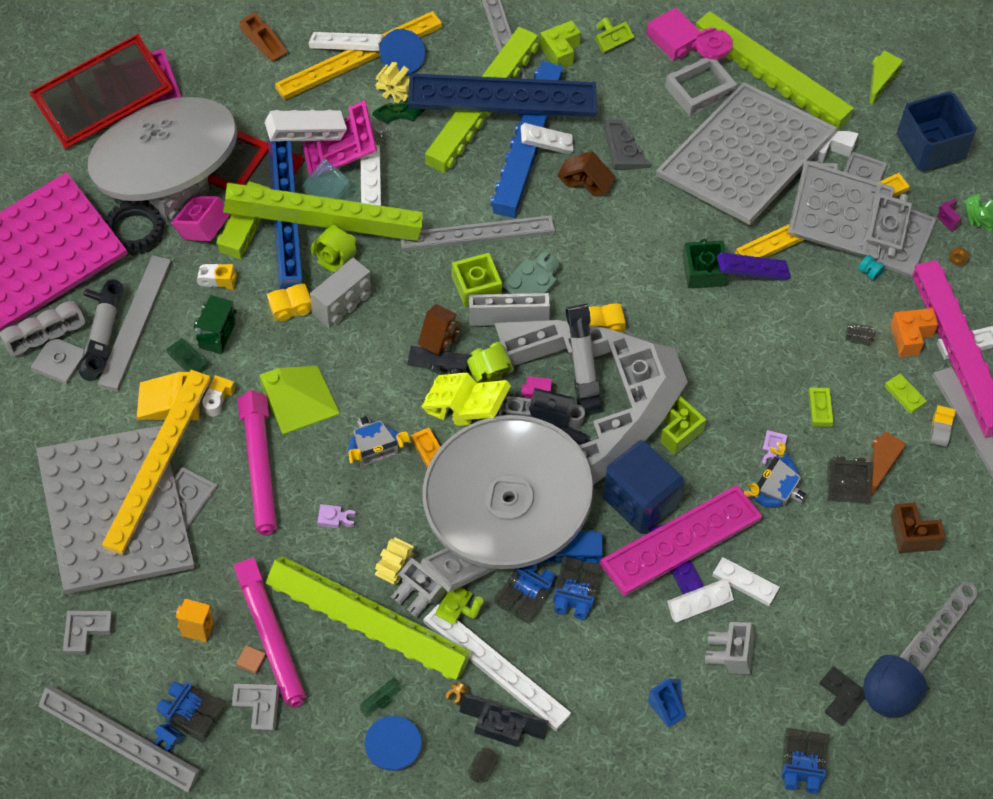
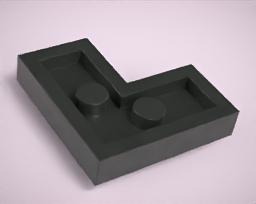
M834 666L819 683L836 696L824 713L843 726L864 701L863 688Z

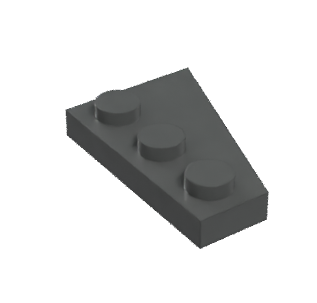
M605 120L603 125L613 169L650 168L651 163L648 159L644 158L641 147H637L633 140L634 136L623 120Z

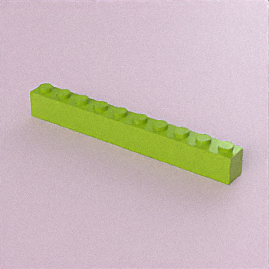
M711 11L696 22L695 26L700 31L708 28L726 31L732 39V49L729 55L726 56L727 59H732L738 63L742 69L748 70L755 78H760L766 82L770 88L776 89L783 97L791 99L798 107L810 112L812 116L837 127V131L851 119L854 109L852 106Z
M518 27L482 77L518 78L521 68L528 64L530 56L538 50V35ZM456 111L426 151L425 164L443 173L448 168L451 169L455 164L456 157L462 155L465 145L473 140L476 130L481 129L484 119L487 116L489 117L492 112Z
M227 183L223 210L224 213L325 228L335 225L341 230L418 241L422 229L423 212L233 183Z
M284 556L279 557L273 562L266 580V584L272 586L273 590L290 595V598L294 601L308 604L310 609L321 611L327 614L330 619L347 624L346 626L351 630H359L365 633L367 638L378 640L384 643L387 648L404 653V656L408 659H416L422 662L426 668L435 669L448 679L457 680L464 673L472 654L471 650Z

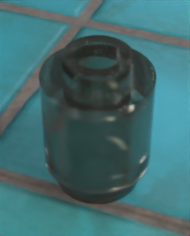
M855 323L853 325L848 324L845 340L850 341V343L869 346L870 342L875 340L876 331L873 330L872 326Z
M482 748L481 751H478L468 769L470 778L476 783L488 782L498 763V755L488 748Z

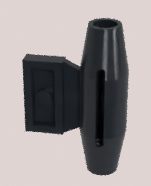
M534 388L529 407L531 416L528 417L553 424L568 434L578 445L585 443L587 434L565 425L570 418L574 397Z

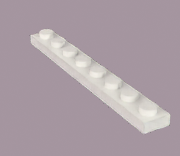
M439 605L424 618V624L435 633L471 650L472 654L469 661L536 716L548 720V725L557 732L571 716L570 711L457 620L453 625L436 616L435 612Z

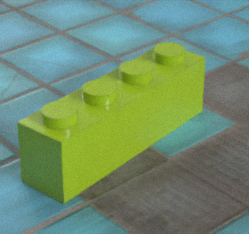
M250 181L247 184V186L270 189L269 187L262 186ZM232 214L231 218H228L225 222L223 233L219 234L217 238L219 252L241 260L262 218Z

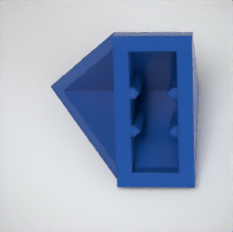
M667 678L651 689L649 693V705L668 728L686 716L682 705L681 679Z

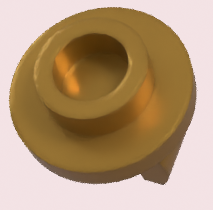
M955 247L950 251L949 259L952 264L963 266L967 263L970 253L962 247Z
M457 681L455 685L453 683L449 685L453 689L447 692L446 698L451 701L457 695L454 703L461 706L463 694L469 693L467 692L468 687Z

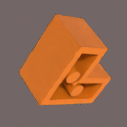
M933 308L894 312L890 325L899 356L919 355L924 344L922 338L934 336L938 322Z

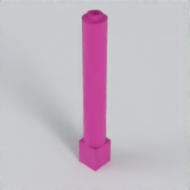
M250 390L237 398L239 419L244 421L255 529L261 535H270L277 529L265 425V419L269 417L267 396Z
M254 558L233 564L235 575L246 599L277 684L280 687L285 705L292 708L298 707L303 704L306 694L266 593Z

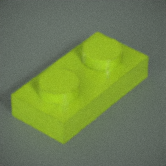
M901 373L887 381L884 385L910 414L927 403V400Z
M809 388L808 395L812 427H832L833 414L830 388Z

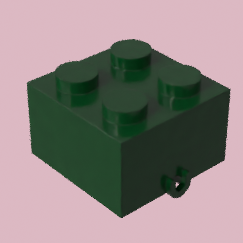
M701 239L700 242H687L684 244L682 258L688 288L727 286L729 274L721 272L717 258L721 252L726 253L723 240L707 241V239Z
M210 295L208 301L203 303L200 318H196L194 323L196 340L200 349L222 355L236 324L235 314H237V310L234 309L233 301Z

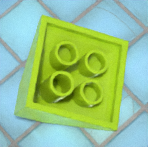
M318 366L277 368L259 375L261 389L264 395L267 396V402L282 435L340 415Z

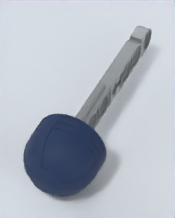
M964 582L959 585L923 632L919 631L900 657L883 655L871 667L865 677L863 691L869 706L875 712L885 717L898 718L908 714L919 704L927 693V683L922 673L940 650L939 645L976 598L977 589L974 584ZM962 588H966L970 592V597H966L963 594ZM952 601L958 603L960 611L953 608ZM942 615L949 619V625L942 621ZM936 628H939L940 630H939V631L936 633V635L934 636V635H933L934 630H935ZM920 643H924L928 647V653L921 650ZM909 657H913L917 661V667L909 662Z

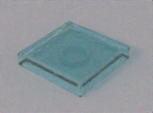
M324 158L301 188L308 195L340 199L353 182L330 161Z

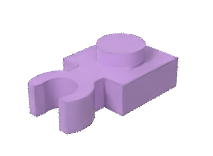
M767 430L762 452L768 454L763 457L762 465L765 466L767 460H773L774 456L777 457L776 455L778 454H772L770 448L774 447L778 451L776 442H782L785 445L787 435Z
M320 504L317 525L339 528V523H343L347 527H354V521H349L347 518L350 516L355 517L356 512L354 510L341 512L342 508L340 506Z

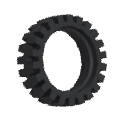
M127 201L128 205L122 202L120 203V208L117 206L113 207V211L110 210L108 216H106L105 222L115 235L116 225L129 216H144L153 223V229L150 234L142 239L125 240L116 235L126 248L127 255L132 253V256H137V252H140L142 255L145 254V250L148 252L152 251V246L155 248L158 246V242H161L164 234L161 214H159L157 208L154 209L152 204L148 206V203L145 201L142 204L140 201H135V204H132V201Z

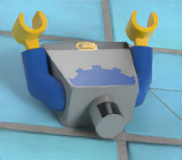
M362 417L357 421L359 428L354 430V437L349 441L347 453L350 464L353 463V460H359L360 466L364 467L398 455V444L401 448L403 443H411L408 432L399 433L389 426H385L381 421L371 423L368 417Z
M776 442L778 451L771 447L770 452L778 454V456H774L757 484H747L751 488V492L744 491V495L747 497L753 496V499L763 507H779L781 505L785 507L790 498L801 504L807 493L797 488L801 480L799 471L785 451L784 443Z

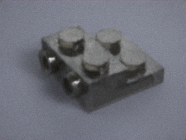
M833 456V459L828 460L827 501L870 504L872 462H868L866 458L855 457L854 460H846L844 456Z

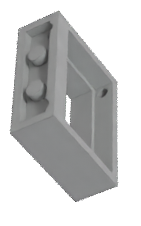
M702 58L692 65H687L679 71L670 73L666 77L665 88L690 117L726 100L737 89V83L717 60ZM708 70L722 84L694 98H691L680 85V83Z

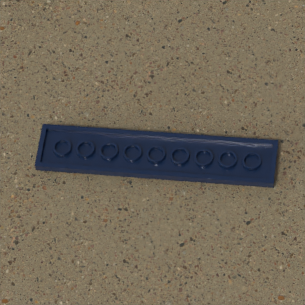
M409 73L408 108L596 117V82Z

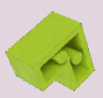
M572 20L540 32L539 47L552 64L561 65L563 68L573 65V49L580 46L581 32Z
M679 395L664 419L668 426L662 430L660 442L671 453L676 455L704 432L706 418Z

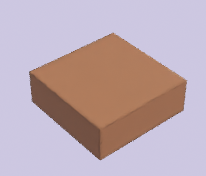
M245 645L236 662V667L257 674L266 657V653Z

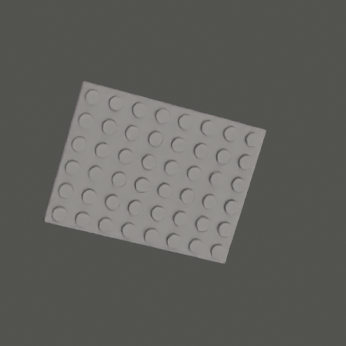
M743 82L656 170V176L750 225L803 169V161H810L836 134L837 127Z
M161 425L36 448L64 595L194 569L192 553L170 462L124 554L121 555L102 547V543L162 427Z

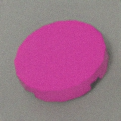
M708 28L698 34L695 47L698 53L705 58L713 60L723 59L731 52V36L724 30L719 31L716 30L717 28Z

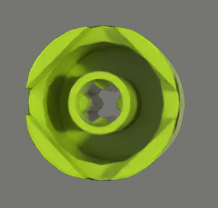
M331 225L312 243L311 253L313 256L316 255L318 258L317 263L331 272H336L356 255V239L353 235L345 233L337 226Z
M501 342L493 343L490 345V348L485 350L482 348L471 352L472 357L467 361L476 383L498 381L502 379L503 373L507 372L509 375L514 370L507 351Z

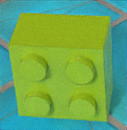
M489 253L452 262L451 277L464 307L469 306V295L502 294V282Z

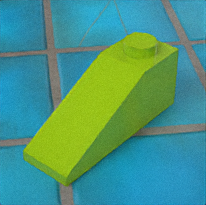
M885 50L880 56L877 55L872 62L874 67L872 70L869 101L871 105L875 103L897 76L903 63L902 59Z

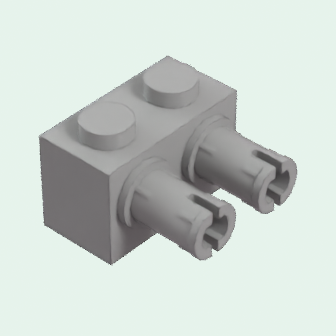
M411 558L398 574L402 578V584L390 597L402 605L413 590H417L418 597L406 610L418 618L429 603L437 605L448 591L416 560Z
M730 622L728 632L709 631L708 645H724L726 650H706L705 663L725 665L728 673L750 674L755 640L752 623Z

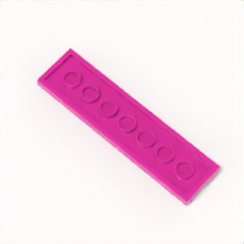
M735 485L600 560V565L625 597L759 522L762 515L747 496L744 495L739 486Z

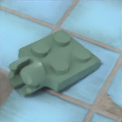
M546 251L542 252L536 260L531 261L526 258L503 283L502 289L509 294L548 293L557 283V279L553 275L560 267L559 261L553 255L548 258L550 253Z

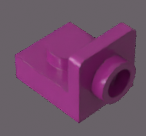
M956 199L942 203L937 218L951 232L958 229L962 219L954 211L958 202Z

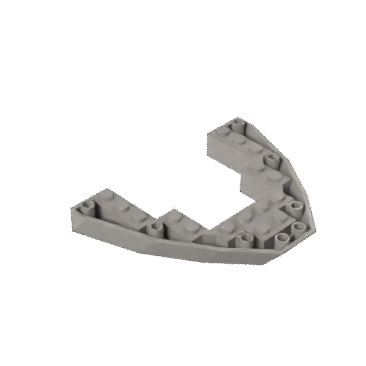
M547 320L494 323L500 342L505 347L513 366L566 348L572 365L574 364L570 329L566 321ZM590 326L593 358L611 352L631 406L630 409L594 420L593 423L598 439L578 445L588 461L593 485L606 476L607 466L639 440L646 441L663 422L688 383L675 348L633 334Z

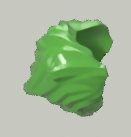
M979 193L970 196L964 201L970 225L976 224L977 227L982 225L988 232H992L993 200L982 203Z

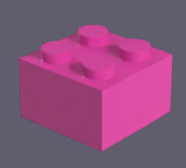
M192 196L173 220L172 225L183 240L211 241L221 226L225 224L231 213L223 212L224 203L220 197Z

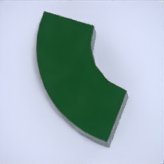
M403 101V103L385 104L373 111L372 116L385 124L398 119H407L414 122L425 109L408 108V102Z

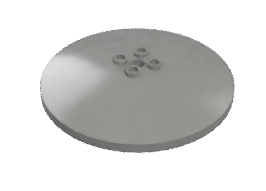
M182 97L153 103L117 121L103 133L90 152L88 172L96 188L109 197L129 201H142L168 196L200 182L213 173L227 159L236 143L237 126L230 111L222 104L210 99Z
M520 415L487 418L468 425L455 433L434 455L426 471L423 483L424 510L428 523L437 539L459 558L478 566L493 569H515L530 566L544 561L561 551L576 537L583 527L590 512L593 498L591 470L578 444L568 434L553 424L537 418ZM508 495L515 497L512 502L504 501V498Z

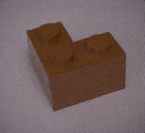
M593 151L565 159L557 175L567 187L583 185L593 196L608 193L615 178V175Z
M435 304L426 312L417 345L437 355L443 350H447L452 342H456L461 334V331H459L461 322L455 320L457 314Z
M916 502L895 504L890 517L898 552L940 550L946 539L942 521H920Z

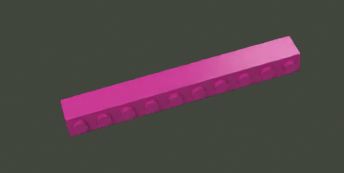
M937 260L917 264L914 267L913 280L926 308L934 309L938 322L936 331L943 341L950 362L985 438L993 436V379L989 373V366L982 358L981 348L974 341L973 331L969 330L965 314L961 313L959 301L954 297L952 286L945 278L944 268L940 267Z

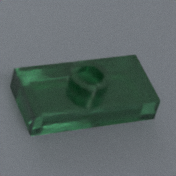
M183 338L167 348V354L186 372L193 370L201 373L209 367L208 362Z
M394 677L360 704L361 713L367 718L377 709L387 707L391 702V698L400 692V682Z

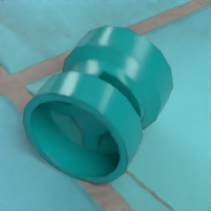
M869 254L862 260L858 270L861 273H866L869 279L875 281L874 277L876 275L878 277L881 276L885 270V265L881 262H876L875 258Z

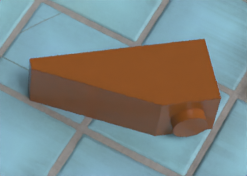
M884 431L881 437L876 436L871 444V447H873L869 495L871 496L875 494L897 462L906 445L905 442Z

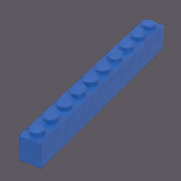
M541 61L540 67L535 70L534 79L561 80L563 66ZM520 114L521 123L516 125V137H512L510 144L511 152L508 151L506 154L505 162L507 164L502 166L500 173L502 178L496 183L495 191L497 193L492 195L490 206H493L494 214L510 218L516 217L539 148L522 143L521 126L527 123L545 128L549 115Z
M268 135L271 189L295 193L291 141H270ZM274 220L280 290L301 284L302 281L297 223Z

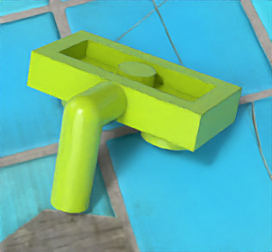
M605 17L596 25L598 29L606 28V31L594 37L602 53L634 38L626 21L613 27L610 20Z
M459 587L447 593L437 608L435 615L453 625L461 613L474 619L478 615L483 599L476 597L472 607L469 608L466 605L473 593Z

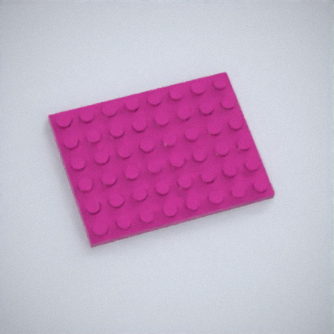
M67 172L0 212V332L21 321L128 254L126 248Z

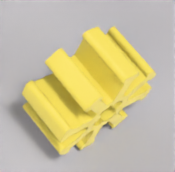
M392 62L389 67L386 64L375 78L379 80L375 85L376 89H385L386 91L382 96L388 99L390 94H392L396 103H400L402 99L406 101L409 97V77L405 75L409 69L404 66L399 71L396 62Z
M394 537V540L390 539L387 550L383 549L380 555L382 559L376 564L375 569L377 572L375 576L393 585L399 583L401 577L398 574L408 561L413 558L414 553L412 551L415 547Z

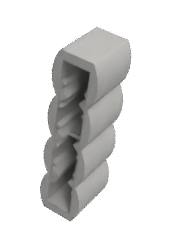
M68 301L60 304L56 309L42 312L37 318H28L18 326L5 328L0 332V338L11 356L19 355L29 347H37L48 339L60 337L66 331L80 328L85 324V320L75 302Z

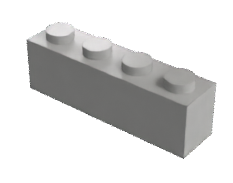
M549 293L469 295L470 326L549 320Z

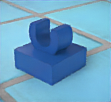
M170 724L158 725L154 732L159 736L155 740V745H160L165 740L167 745L164 750L167 752L171 751L174 745L181 744L186 737Z

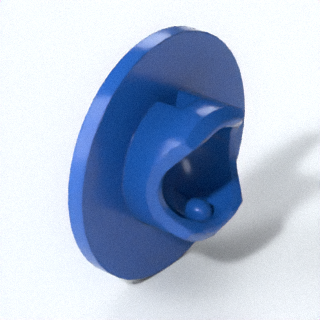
M395 29L390 31L381 41L380 57L383 64H387L388 67L392 62L397 63L399 71L404 66L409 69L407 74L416 71L422 65L425 58V48L421 39L414 32L407 29Z
M388 716L379 719L372 724L365 737V751L368 758L373 764L384 770L396 771L410 766L417 759L421 750V736L417 727L408 719L399 716Z

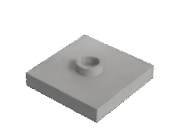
M57 338L49 339L30 368L34 372L67 385L82 363L81 359L84 349Z

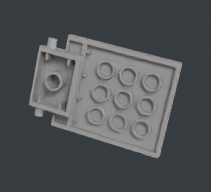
M806 160L803 165L787 234L861 257H866L870 254L875 258V261L878 260L880 249L888 251L887 256L894 258L895 253H900L903 249L912 203L907 202L908 195L901 194L900 199L892 197L894 187Z

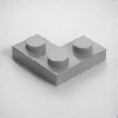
M67 611L63 644L64 655H86L88 635H110L112 612Z
M234 684L232 706L234 708H253L252 730L275 731L280 687L278 685Z

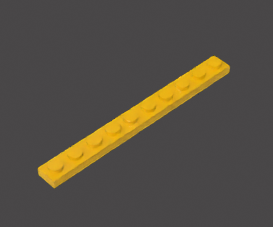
M432 11L395 29L410 30L421 38L442 28V22ZM390 31L382 34L383 37H385ZM344 51L275 83V89L285 101L380 57V51Z
M900 173L878 182L894 187L892 197L907 192L910 187ZM788 224L737 248L736 254L767 258L805 239L787 234Z
M190 370L102 543L104 549L121 555L124 554L210 382V376Z

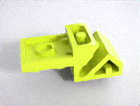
M468 373L438 375L430 392L425 397L422 408L427 414L442 420L445 419L451 408L454 411L452 420L455 425H470L472 419L495 418L511 385L507 380L476 383Z

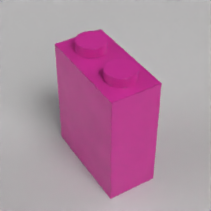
M675 7L648 22L646 35L675 61L678 58H684L692 50H697L695 47L696 39L701 31Z

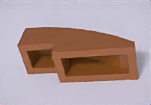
M256 12L240 20L239 28L269 60L273 62L288 53L267 23L264 24Z

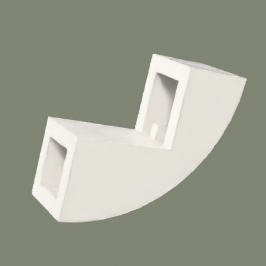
M837 131L812 160L823 163L828 150L850 157L856 144L858 133Z

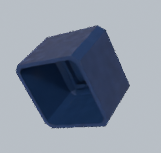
M948 91L907 103L898 127L897 136L917 169L926 171L966 159L977 128L956 94Z
M639 440L607 466L603 499L638 533L647 534L652 528L679 508L685 481L645 441Z

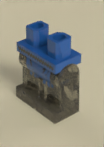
M563 556L554 594V612L564 615L566 614L567 607L575 608L574 617L585 620L588 612L592 610L603 568L601 565L585 561L580 582L577 583L582 560Z
M537 564L516 568L504 587L495 595V605L510 614L513 612L515 617L529 625L551 593L552 583L555 578V574L549 570H545L541 576L535 574L538 569Z
M174 681L168 690V694L175 697L174 701L170 703L162 699L156 707L157 712L165 717L166 723L203 744L213 730L214 725L217 724L225 712L226 702L219 697L216 699L188 682L183 685Z
M786 728L783 736L781 778L784 779L785 789L797 790L798 782L802 781L807 782L806 792L818 794L825 778L830 734L809 731L806 739L807 731Z

